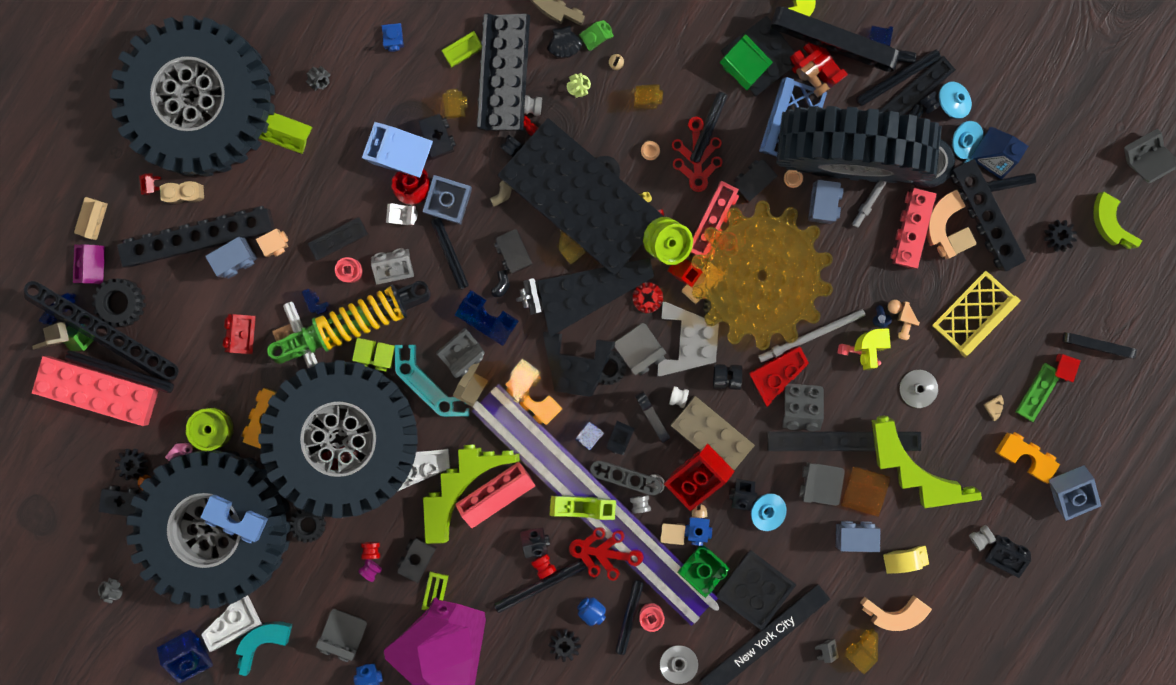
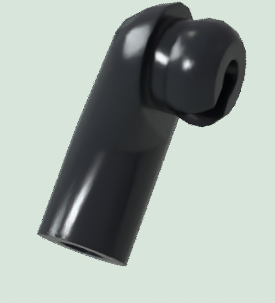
M506 270L497 272L499 283L491 290L493 297L504 296L510 287Z

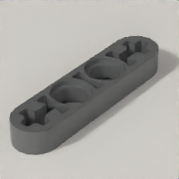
M596 461L590 468L591 474L598 479L648 495H657L663 489L661 480L656 477L606 461ZM602 465L601 468L609 470V472H600L598 474L596 467ZM615 470L622 472V478L619 481L613 478ZM633 475H637L640 478L638 486L631 484ZM655 482V485L658 486V489L651 491L652 488L649 486H644V489H642L644 483L652 484Z

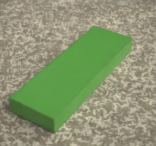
M1044 363L1017 408V414L1034 422L1059 380V377L1055 376L1056 369Z

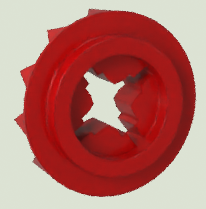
M642 283L633 292V303L641 312L652 313L662 305L663 293L653 283ZM653 291L651 298L655 303L648 301L643 305L644 296L641 292L649 294Z

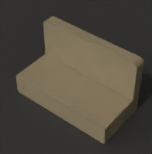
M65 322L43 328L46 341L32 347L35 350L56 346L69 341Z
M479 363L473 364L468 368V372L462 377L453 394L455 398L470 406H474L488 382L487 379L475 374Z

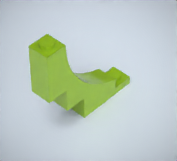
M879 416L877 420H872L878 467L880 469L897 467L899 485L903 489L919 486L920 502L924 508L982 500L981 492L977 488L964 487L961 491V485L957 481L937 477L915 464L905 452L898 438L893 419L888 418V416Z

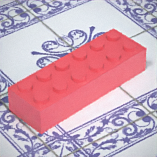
M42 356L32 394L146 426L149 425L159 390L51 356Z

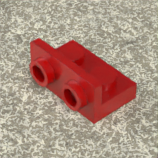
M228 314V318H225L224 327L227 329L226 337L223 339L225 352L253 353L256 316Z

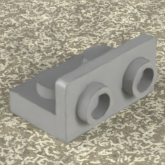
M399 248L390 253L380 252L371 257V266L376 285L414 277L409 249Z

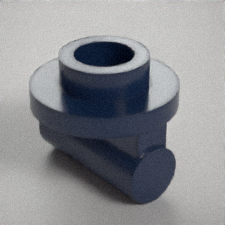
M879 305L876 308L877 316L872 319L873 325L884 328L892 322V318L890 315L885 314L884 307Z

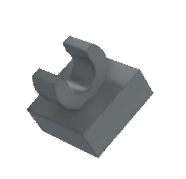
M835 639L827 640L815 647V650H822L823 655H819L817 659H824V663H832L839 658Z

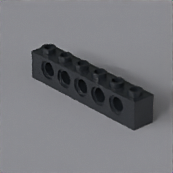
M969 158L954 166L950 179L954 185L957 184L963 202L966 201L969 207L967 208L969 216L972 219L974 218L978 224L976 229L981 236H984L986 240L984 244L988 252H992L995 257L993 262L996 268L1006 272L1025 262L1026 259L975 159ZM967 177H971L973 181L970 187L965 185ZM976 194L981 196L979 204H975L973 201ZM984 211L990 213V218L987 221H984L982 218ZM996 227L999 233L996 238H993L991 231ZM1005 244L1007 252L1001 255L1000 247Z

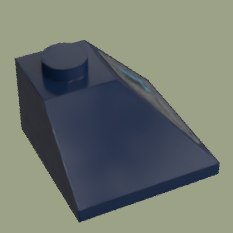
M989 127L970 158H974L979 166L994 176L1003 179L1019 163L1029 146L1008 133L994 127Z

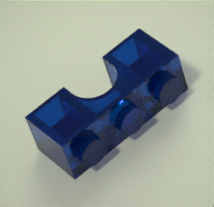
M470 290L461 302L455 316L504 346L519 321L504 311L497 317L489 315L484 308L487 300Z

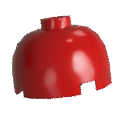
M423 169L420 178L397 172L392 178L391 186L393 193L399 201L407 205H414L427 198L431 185L428 173Z

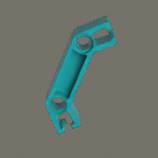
M395 345L396 374L440 416H469V408H466L465 412L454 411L453 402L461 400L449 397L416 365V345H408V348H411L410 360L404 361L401 359L400 349L403 348V345ZM404 363L409 364L411 367L408 374H404L401 371V366ZM442 401L449 403V411H441L440 403Z

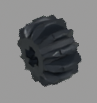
M1055 220L1054 224H1048L1050 230H1044V233L1048 235V237L1044 238V241H1050L1047 247L1051 248L1054 246L1055 252H1058L1059 249L1065 252L1067 248L1073 247L1071 242L1077 241L1073 237V235L1077 234V231H1071L1074 225L1070 224L1067 226V220L1062 222ZM1062 232L1061 235H1064L1063 239H1059L1060 237H1057V234Z
M136 448L132 451L125 449V453H119L121 459L115 460L116 463L120 464V466L115 467V470H121L119 476L123 477L126 475L127 481L131 478L134 481L138 480V475L143 477L145 475L143 470H148V466L144 465V463L148 462V459H142L145 453L141 452L138 454V449ZM134 461L135 467L130 468L129 462Z
M564 629V634L562 635L557 630L556 634L558 637L552 635L551 640L554 642L548 644L549 647L553 648L550 650V654L557 653L555 656L556 660L563 656L562 662H566V656L572 661V654L579 655L576 649L581 648V644L576 642L580 638L579 636L572 638L575 634L574 631L567 635V629ZM563 641H566L570 647L567 646V649H563V646L559 644H563Z

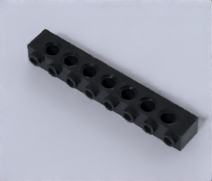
M264 206L253 208V212L238 211L232 217L227 218V215L215 217L216 221L212 222L202 220L198 221L197 225L191 227L190 224L178 226L179 230L171 231V229L159 231L160 234L155 236L149 233L141 235V239L134 240V238L124 239L122 244L117 245L122 267H134L227 244L237 237L248 239L267 234L275 229L271 211L268 208H264ZM254 217L256 219V225L253 228H250L248 226V220ZM236 222L238 225L235 232H231L229 229L230 224ZM213 227H218L219 234L216 237L211 235ZM198 231L200 239L195 242L192 239V235ZM176 236H180L182 239L179 246L174 244ZM161 240L163 243V247L161 250L157 251L155 248V244L157 241ZM139 245L144 247V252L141 255L137 254V247Z

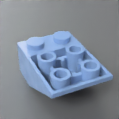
M374 122L362 158L374 165L420 178L433 141L392 126Z

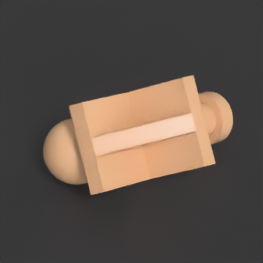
M891 300L888 303L889 312L892 314L899 313L897 320L904 322L898 337L908 340L911 325L919 326L920 322H918L909 302L901 304L898 300Z

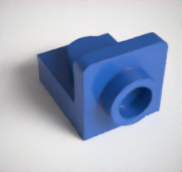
M402 24L382 25L384 49L394 52L404 47Z

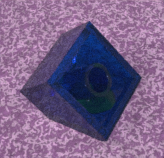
M191 630L157 647L160 665L179 684L213 666L201 640Z

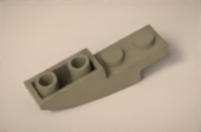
M530 0L543 14L559 24H562L564 18L582 26L585 20L581 10L575 7L570 9L561 0Z

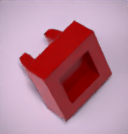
M153 173L139 176L141 195H149L160 190V187L154 185V181L160 180L161 177H153Z

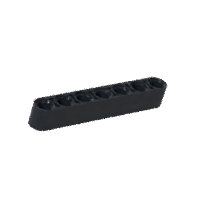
M776 7L770 25L776 31L886 72H894L900 54L895 48L785 7Z

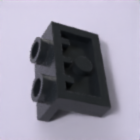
M996 535V541L985 556V561L1020 578L1031 562V552L1025 546H1019L1007 537Z

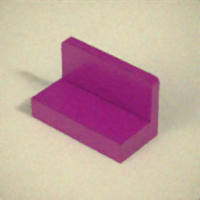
M74 245L73 283L101 284L103 282L104 246Z

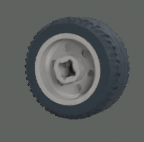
M940 139L936 179L934 178L932 181L926 180V182L913 181L914 185L921 188H932L944 183L950 177L955 166V158L951 147L945 141Z

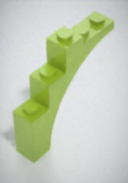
M475 444L464 445V448L459 449V472L458 468L446 469V472L441 473L442 495H440V492H430L429 496L423 497L426 544L449 541V526L452 513L456 506L455 504L467 486L479 475L493 467L519 462V454H514L513 450L502 451V454L496 455L495 451H485L482 455L481 448H475Z

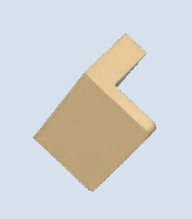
M85 197L74 233L97 240L108 204Z

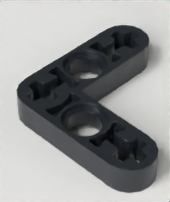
M644 391L634 395L661 442L664 443L669 440L670 437Z

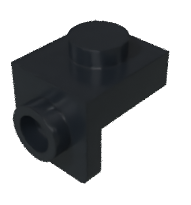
M617 421L606 448L615 454L624 455L635 428Z

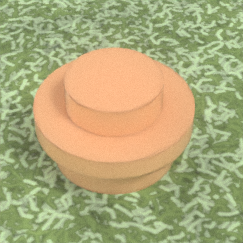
M647 141L641 147V155L646 160H654L660 154L659 145L653 141Z
M788 170L784 175V182L788 187L796 188L803 182V175L797 172V170Z

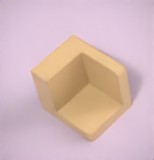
M969 227L947 236L956 254L976 245Z
M663 523L660 542L684 545L685 524Z

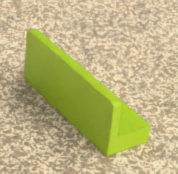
M276 113L274 115L268 114L266 121L269 124L267 133L262 132L259 138L303 154L312 127Z

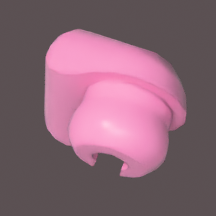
M177 443L165 458L170 461L175 457L192 453L193 447L189 443Z

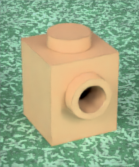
M274 229L256 239L265 257H270L273 254L275 257L285 252L284 249L288 247L286 242L289 241L285 232H281L279 229Z

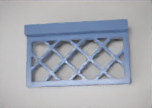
M788 77L781 79L759 152L777 157V152L774 149L776 143L779 142L778 136L780 135L782 112H786L787 107L794 104L795 108L799 107L797 101L803 98L806 99L809 106H813L809 95L813 94L816 88L796 82ZM794 86L801 88L804 96L795 100L792 94ZM827 92L821 95L819 103L814 106L823 108Z

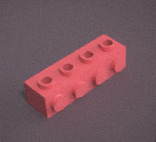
M723 181L719 183L693 235L691 254L701 259L711 255L714 248L711 245L714 239L718 240L722 232L720 227L723 222H727L731 214L728 210L731 204L735 205L739 198L737 194L739 189Z
M917 188L907 192L905 197V203H907L906 210L902 211L900 217L902 226L901 229L897 230L895 240H898L896 248L893 247L891 252L892 264L912 269L918 268L936 193Z
M517 462L455 505L461 517L473 528L535 487V484L521 463Z

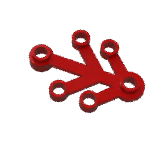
M692 117L688 122V128L692 131L693 150L700 131L704 126L703 120L700 117ZM693 122H697L699 124V127L697 129L692 127ZM717 137L711 139L699 163L690 160L692 152L683 145L681 140L676 139L672 142V149L679 151L694 165L693 173L684 165L682 159L677 158L673 161V168L680 170L689 179V186L695 192H702L707 188V178L715 169L720 168L723 163L720 157H713L711 164L702 172V163L715 149H719L722 144L721 140ZM717 140L719 146L714 147L712 141ZM675 142H679L681 144V147L679 149H676L674 147ZM714 159H718L720 161L719 166H715L713 164ZM676 161H680L682 163V166L680 168H677L675 166ZM696 179H700L702 181L701 186H697L695 184Z
M602 527L596 528L593 534L585 540L575 539L571 542L569 546L571 555L583 560L589 568L588 573L591 577H597L601 573V568L594 564L589 555L597 557L606 569L608 579L612 581L619 577L620 572L617 568L613 567L608 558L628 561L632 566L640 565L644 559L643 553L640 550L635 549L630 553L608 550L615 543H620L624 540L625 535L620 530L615 531L612 537L598 547H591L589 545L595 540L605 537L606 531ZM597 530L602 531L603 535L598 536ZM616 533H619L621 535L620 540L616 539ZM576 546L581 547V552L576 551ZM633 555L638 558L637 562L632 561L631 557ZM592 568H596L598 573H592ZM610 572H616V577H612Z

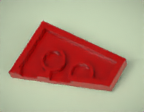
M800 346L749 372L766 407L809 364Z

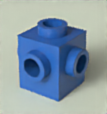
M690 517L689 525H685V536L688 537V541H692L691 545L703 546V542L707 543L708 539L712 538V527H709L710 519ZM697 528L701 529L702 531L700 536L696 535L695 530Z
M375 664L356 667L357 675H354L355 685H380V682H383L381 670L378 671Z

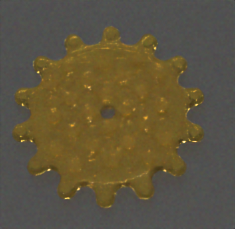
M759 201L755 206L754 215L750 218L744 217L737 208L729 209L727 212L729 226L725 231L708 227L704 232L706 240L711 244L710 252L706 255L697 254L692 258L693 267L702 270L705 275L704 281L693 287L692 295L696 299L706 298L711 302V309L705 315V322L709 326H715L722 321L726 322L730 327L727 337L731 344H738L744 335L752 334L756 339L757 348L766 350L770 346L771 336L775 333L782 334L787 342L793 343L798 338L796 330L798 321L804 319L815 324L820 320V313L814 307V300L818 296H829L833 291L832 285L820 278V271L824 267L831 265L833 258L830 253H818L815 251L814 242L820 236V229L814 225L805 230L798 229L796 226L798 212L793 207L786 208L780 217H774L770 213L769 204L766 201ZM761 270L766 272V278L763 281H760L757 273Z

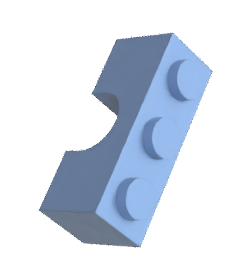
M215 494L209 497L201 515L206 524L213 527L218 525L223 528L225 533L230 535L238 534L243 541L248 543L259 540L268 518L250 510L246 512L242 521H235L229 513L233 502Z

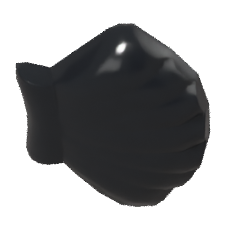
M571 26L552 29L554 35L547 46V50L558 58H568L577 54L583 44V40L571 31Z

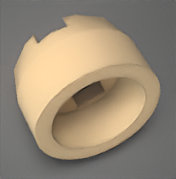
M614 54L609 58V66L613 70H619L623 67L624 59L621 55ZM616 57H619L620 59L617 65L614 66L613 63L615 62Z
M702 504L701 509H698V506H696L692 510V517H707V508Z

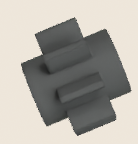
M322 66L319 68L312 67L306 73L308 77L306 83L315 91L318 88L324 90L330 83L328 78L330 73Z
M111 578L108 579V582H102L98 588V594L101 596L100 599L111 604L113 600H119L123 592V588L120 586L121 583Z

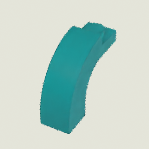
M273 621L264 623L250 631L242 639L236 651V654L243 656L239 658L237 668L240 669L239 675L247 676L250 673L254 653L259 645L275 643L285 646L289 641L292 624Z

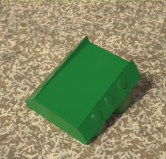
M744 35L720 61L723 69L731 74L746 90L773 63L747 35Z
M703 545L694 551L677 573L706 598L719 581L727 576L729 568L710 549Z

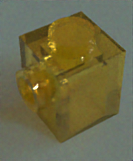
M458 89L447 90V93L443 94L445 117L447 119L466 117L465 108L468 107L467 96H463L462 91L458 92Z

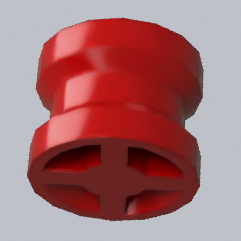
M380 542L361 543V548L363 549L361 559L380 558V553L378 552Z

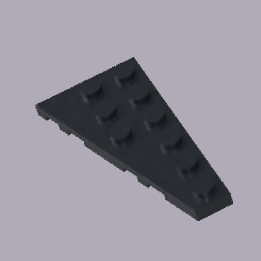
M650 258L627 262L615 276L603 267L537 281L549 337L653 278L654 274Z

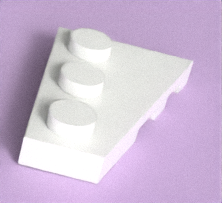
M449 449L416 452L412 469L398 491L449 469Z
M246 596L230 604L227 610L201 635L209 652H212L262 625L249 596Z

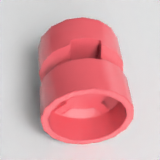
M345 257L340 259L335 265V274L343 282L354 283L362 277L363 268L359 261Z
M648 603L641 607L639 621L645 630L654 632L663 626L665 618L659 605Z

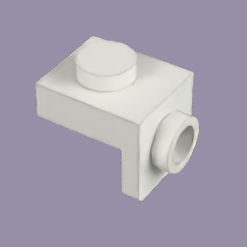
M387 205L386 223L414 225L417 220L416 206Z

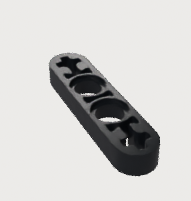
M1064 332L1062 338L1064 343L1135 359L1137 349L1077 334Z

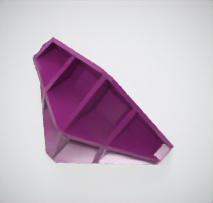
M437 597L433 598L429 609L384 649L385 659L412 685H475L486 622L485 612L457 603L438 600Z

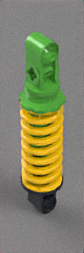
M416 281L398 290L392 284L384 290L385 294L388 295L386 298L381 291H378V301H375L372 295H368L369 305L367 306L362 299H359L357 307L353 303L348 304V311L340 307L339 315L331 311L329 312L330 318L327 320L323 315L312 318L313 325L311 327L301 328L302 331L271 343L267 349L268 355L274 362L282 364L307 352H316V349L321 347L328 352L333 346H340L342 338L349 342L352 339V334L359 338L361 330L368 334L371 331V326L376 330L379 329L380 321L386 326L389 325V316L393 321L408 318L406 310L427 302L431 297V292L423 281ZM419 289H425L424 294L416 295ZM282 349L281 355L274 356L277 350Z

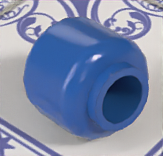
M594 597L584 598L577 607L578 616L589 626L600 625L606 618L604 615L606 608Z

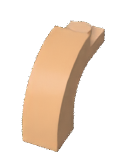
M957 190L946 194L934 204L926 234L929 245L938 244L937 250L940 256L945 257V259H950L956 255L946 236V222L954 212L966 207Z
M914 595L902 609L895 612L880 609L866 597L860 602L864 606L862 609L870 616L875 614L871 619L875 625L891 631L907 630L918 625L932 610Z

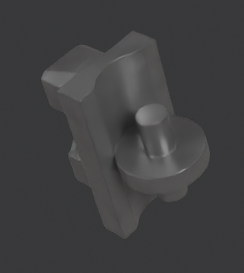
M534 278L523 281L524 289H520L521 297L516 298L517 302L522 301L524 308L529 307L531 315L540 313L543 310L542 301L537 293L539 291L537 281L539 280H534Z

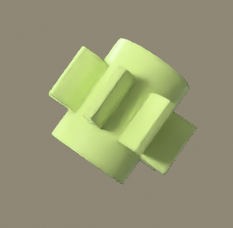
M582 73L569 77L570 82L567 83V90L571 95H575L578 98L588 94L587 89L590 88L591 83L587 76H582Z

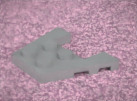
M662 302L661 319L681 320L678 360L664 359L658 364L657 376H664L715 363L719 324L670 303Z

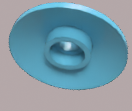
M948 82L941 87L939 102L944 112L955 119L966 117L972 106L971 97L966 88L957 82Z
M966 121L956 129L952 139V148L955 155L959 158L969 159L981 142L983 130L977 122Z
M776 494L762 495L755 501L751 509L753 524L763 531L776 529L786 517V504Z

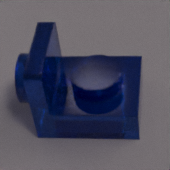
M311 289L302 291L311 313L316 312L319 315L328 311L327 307L331 306L330 303L325 302L318 305L317 302L320 301L315 291L312 292Z

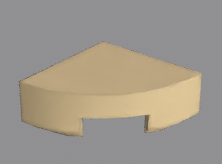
M998 395L983 404L993 421L997 420L1001 415L1004 404L1003 397Z

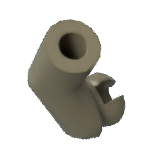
M503 181L499 184L501 186L499 194L490 198L494 207L510 198L512 188Z

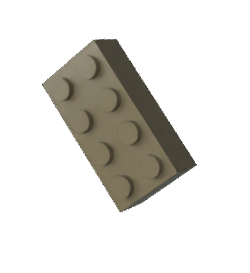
M696 396L692 397L670 424L698 449L709 444L733 470L738 467L755 446Z

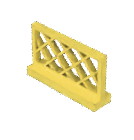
M985 271L932 326L966 358L1021 300L1017 296L1012 295L991 274ZM985 276L992 282V289H981L980 282ZM972 292H978V303H967V295ZM981 292H992V303H981ZM995 292H1003L1008 298L1004 302H995ZM992 305L993 313L990 316H982L981 306ZM956 306H965V317H954V308ZM967 306H979V316L968 317ZM965 319L966 330H954V320ZM968 319H979V328L977 330H968ZM943 320H952V330L944 331L939 324ZM954 333H966V341L961 346L955 341Z

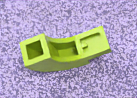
M1105 192L1098 193L1094 203L1093 214L1095 225L1101 236L1111 245H1117L1121 241L1120 244L1125 248L1139 247L1142 240L1122 229L1117 221L1116 211L1121 201Z
M569 495L551 496L550 516L615 520L616 500Z

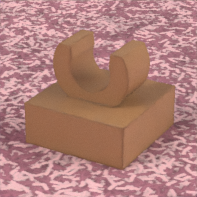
M290 324L272 331L276 341L294 333Z

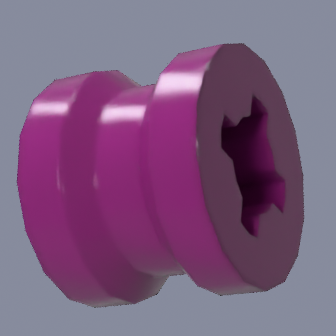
M366 559L365 565L359 568L358 573L368 581L373 582L375 575L380 573L382 568L374 561Z

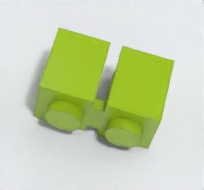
M357 338L352 361L364 364L366 367H368V364L375 365V369L387 371V368H392L395 357V345L378 342L373 361L376 341Z

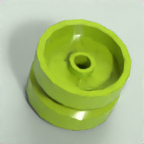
M660 217L653 220L647 226L644 232L643 243L646 251L651 256L667 265H676L683 262L689 256L693 247V237L686 226L669 217Z
M218 408L201 409L195 412L186 424V436L189 442L195 448L202 451H212L225 446L233 434V423L230 416Z

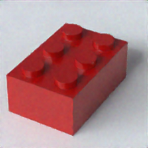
M706 444L673 471L664 485L691 511L726 484L735 471L709 444Z

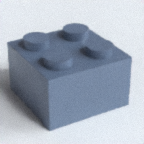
M434 175L423 213L461 225L472 187Z
M817 180L813 183L808 221L832 224L839 219L841 207H838V201L843 196V188H840L841 183Z
M237 237L205 256L216 276L227 277L228 279L237 275V270L251 267L255 264L254 261L258 259L247 239Z
M1085 465L1049 480L1056 508L1065 521L1101 507L1095 480Z
M841 521V524H836V548L840 551L880 552V528L871 521H860V524L853 523V521Z

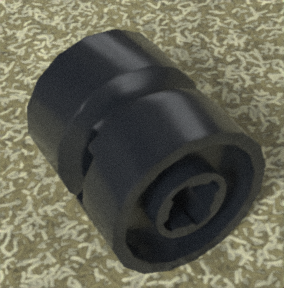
M714 364L713 389H725L728 386L732 390H741L742 365H730L727 368L724 364ZM727 374L731 375L730 380H727Z

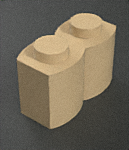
M192 181L184 182L180 185L166 183L160 186V196L162 201L171 204H178L184 201L199 202L204 199L203 185Z

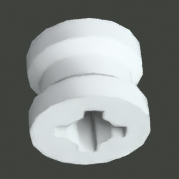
M674 386L669 404H677L684 408L689 390H679L678 387Z

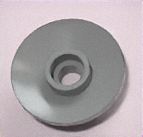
M913 370L907 373L901 380L900 395L908 405L915 408H923L930 405L936 399L938 384L934 376L929 372ZM919 385L923 386L921 393L917 391Z
M682 645L672 646L663 653L660 659V669L668 681L675 684H683L693 679L696 675L698 659L690 648ZM677 660L682 661V665L679 667L675 665Z

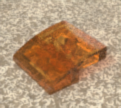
M853 466L842 500V506L879 517L890 477Z

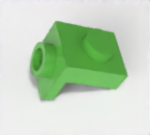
M604 20L594 23L579 34L589 51L614 36L610 25Z

